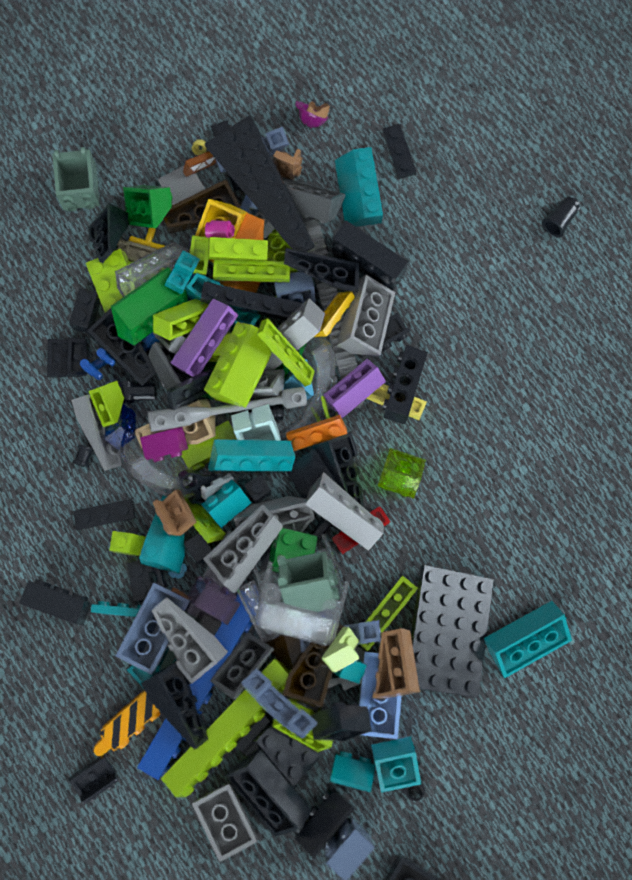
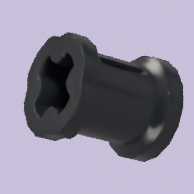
M78 444V452L72 463L89 468L88 462L94 450L88 446Z

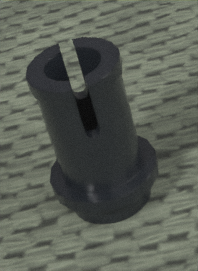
M320 517L321 521L311 532L312 535L318 536L317 539L320 541L328 529L333 527L323 517Z

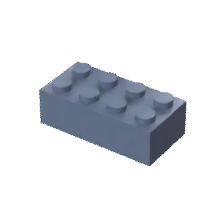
M352 818L349 821L346 820L341 825L338 834L328 841L324 849L326 864L343 880H348L375 848L370 835Z

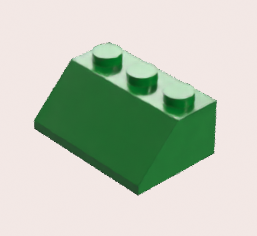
M149 185L123 187L125 211L128 213L129 225L157 228L172 207L170 187Z

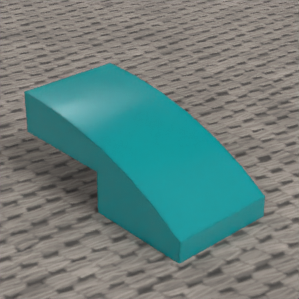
M183 250L164 286L182 295L200 259Z

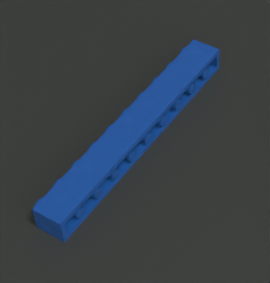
M241 588L214 633V636L228 653L195 682L190 684L192 695H196L198 701L195 703V706L200 715L202 714L200 709L203 703L207 705L213 695L210 691L215 685L210 680L240 643L243 633L247 634L253 625L250 622L254 615L258 616L263 607L260 605L262 600ZM166 718L137 767L156 780H159L171 768L168 764L172 758H177L182 749L179 745L182 740H185Z

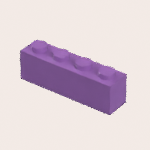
M212 299L171 361V364L190 377L200 374L238 317V314L228 305Z

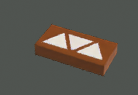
M210 151L185 161L183 173L187 177L216 164V158Z

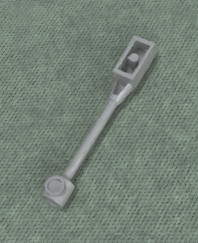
M302 386L284 389L282 395L278 397L249 401L246 408L232 404L212 408L183 405L176 410L165 408L147 411L150 431L154 432L189 426L213 415L254 409L267 404L269 406L283 404L287 409L306 406L307 397Z

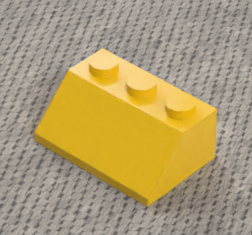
M208 199L195 236L206 237V223L216 220L230 221L235 229L234 236L231 238H235L246 213L249 212L227 203Z

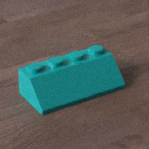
M372 147L353 149L335 159L339 191L345 194L342 202L344 221H348L355 227L381 224L383 211Z
M214 439L208 471L289 472L292 471L295 454L291 441Z
M550 601L490 634L484 640L488 651L505 679L571 642L572 638L565 614L553 601Z

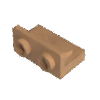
M297 149L294 157H291L286 152L276 150L273 160L281 177L292 180L296 176L299 177L302 171L301 163L303 160L301 150Z

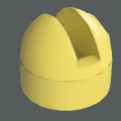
M196 140L192 146L193 153L195 155L205 153L207 150L206 142L204 140Z

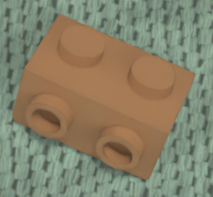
M175 489L163 501L155 500L153 502L155 512L160 517L163 528L169 535L181 536L197 522L181 490Z

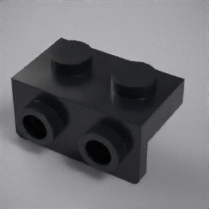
M398 313L389 317L382 352L392 347L391 342L396 339L400 342L407 338L406 333L411 331L409 327L406 328Z
M104 755L69 777V783L81 797L83 805L93 802L102 792L112 789L118 782L116 770Z

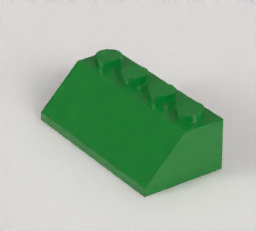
M165 268L111 306L118 337L135 345L153 332L154 314L188 302L185 289L181 295L164 286L172 272L170 268Z

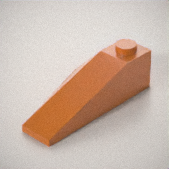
M246 213L235 239L264 240L265 220ZM217 280L223 286L257 293L260 282Z

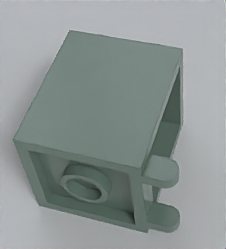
M81 147L80 151L62 153L59 150H54L52 156L55 190L63 210L76 211L77 208L94 209L95 206H100L97 168L90 149L86 150L85 147Z
M326 551L286 559L283 555L277 557L279 565L278 584L289 618L337 608V600L340 599L338 588L335 587L339 585L336 573L333 574L332 572L334 571L333 561L328 559Z

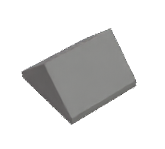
M284 369L264 370L251 396V400L281 396L284 390Z

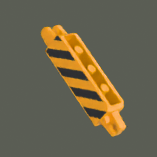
M145 690L139 693L102 726V738L95 744L93 749L95 755L102 756L110 749L115 751L118 747L121 750L130 742L129 738L133 734L137 736L145 729L144 724L149 720L153 722L160 716L161 713L149 700Z

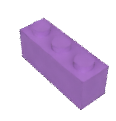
M366 359L323 396L332 410L343 418L386 381L378 367Z

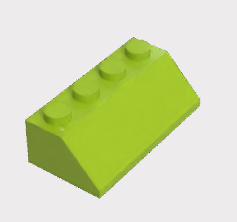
M236 322L204 388V391L216 401L244 408L247 407L272 354V350L257 335L259 328L251 324Z

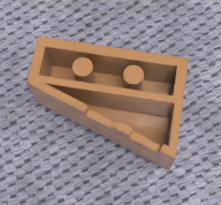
M396 629L382 632L378 659H380L379 668L375 677L377 679L376 689L373 692L372 698L386 699L419 693L410 630Z

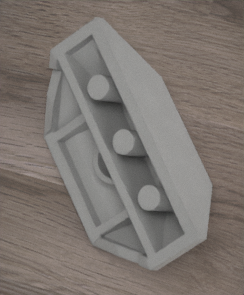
M286 496L250 505L234 517V522L237 528L262 504L279 520L283 528L303 532L315 517L313 510L305 505V498Z

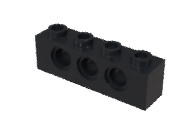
M406 345L404 352L400 351L397 360L400 366L399 368L395 367L392 375L395 381L394 383L390 382L387 391L390 397L389 400L385 399L382 410L385 413L383 418L406 424L428 352Z

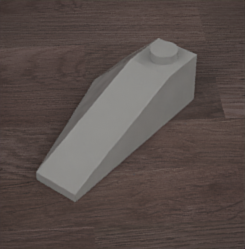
M90 394L71 400L76 418L104 471L122 466L121 443L117 440V431L121 430L120 424L115 423L103 427Z
M167 597L152 610L161 631L167 636L170 651L173 650L177 658L176 664L179 670L191 684L228 653L214 635Z

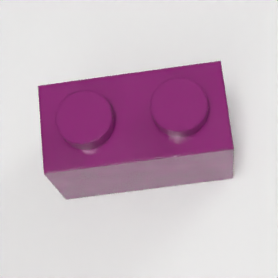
M183 427L140 437L145 460L153 459L154 462L165 460V455L170 454L171 458L181 456L182 451L188 450Z

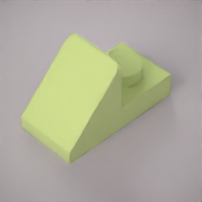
M349 627L341 629L322 657L332 672H337L359 659V656L354 651L359 640Z

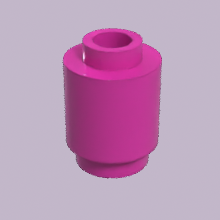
M211 220V222H207L205 225V235L207 238H231L234 236V225H231L230 221Z

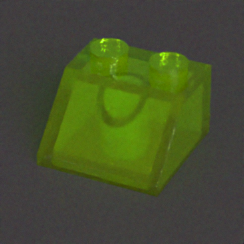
M390 448L377 486L414 499L421 482L426 460Z

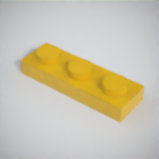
M351 291L337 293L324 311L325 316L320 332L314 337H326L331 333L332 328L341 319L342 314L350 307V303L355 298Z

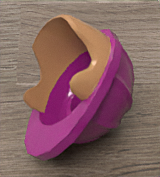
M299 101L295 102V106L299 109L300 119L307 127H319L328 120L329 104L324 103L317 107L314 102H310L309 105Z

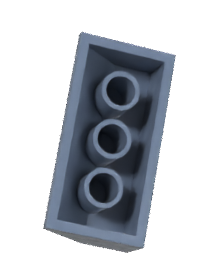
M153 583L116 654V657L151 675L155 673L169 644L167 636L161 631L152 610L166 597L185 613L191 602L156 583Z

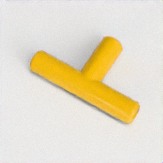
M156 228L148 229L145 240L134 236L129 237L131 242L159 249L163 252L166 248L165 245L152 242Z

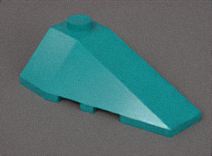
M164 491L161 501L168 497L172 492ZM156 513L139 557L140 562L143 565L180 574L185 558L184 534L181 536L169 535L164 530L163 523Z

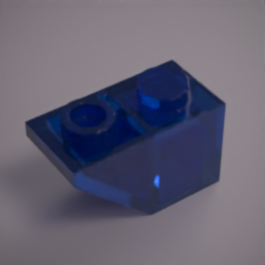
M122 404L118 422L105 427L104 439L117 450L135 438V412Z

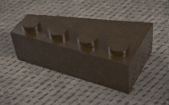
M225 179L172 205L162 220L168 233L198 228L208 199L227 203L242 209L227 180Z

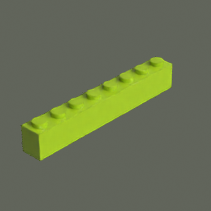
M274 659L261 673L282 694L290 671L281 661ZM245 689L206 730L208 740L195 750L190 747L164 774L161 780L175 797L189 796L194 791L193 787L208 776V771L221 763L223 760L222 756L236 747V742L240 737L246 736L251 731L250 727L265 716L264 712L266 710Z

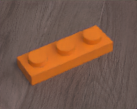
M337 415L286 432V437L288 441H291L293 450L296 451L347 434V428L341 415Z

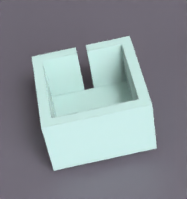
M269 404L254 408L250 413L247 410L231 415L237 440L281 441L279 429Z

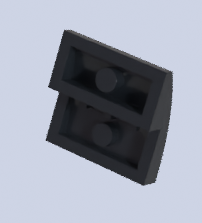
M48 339L47 377L87 376V372L80 366L81 360L87 359V339Z

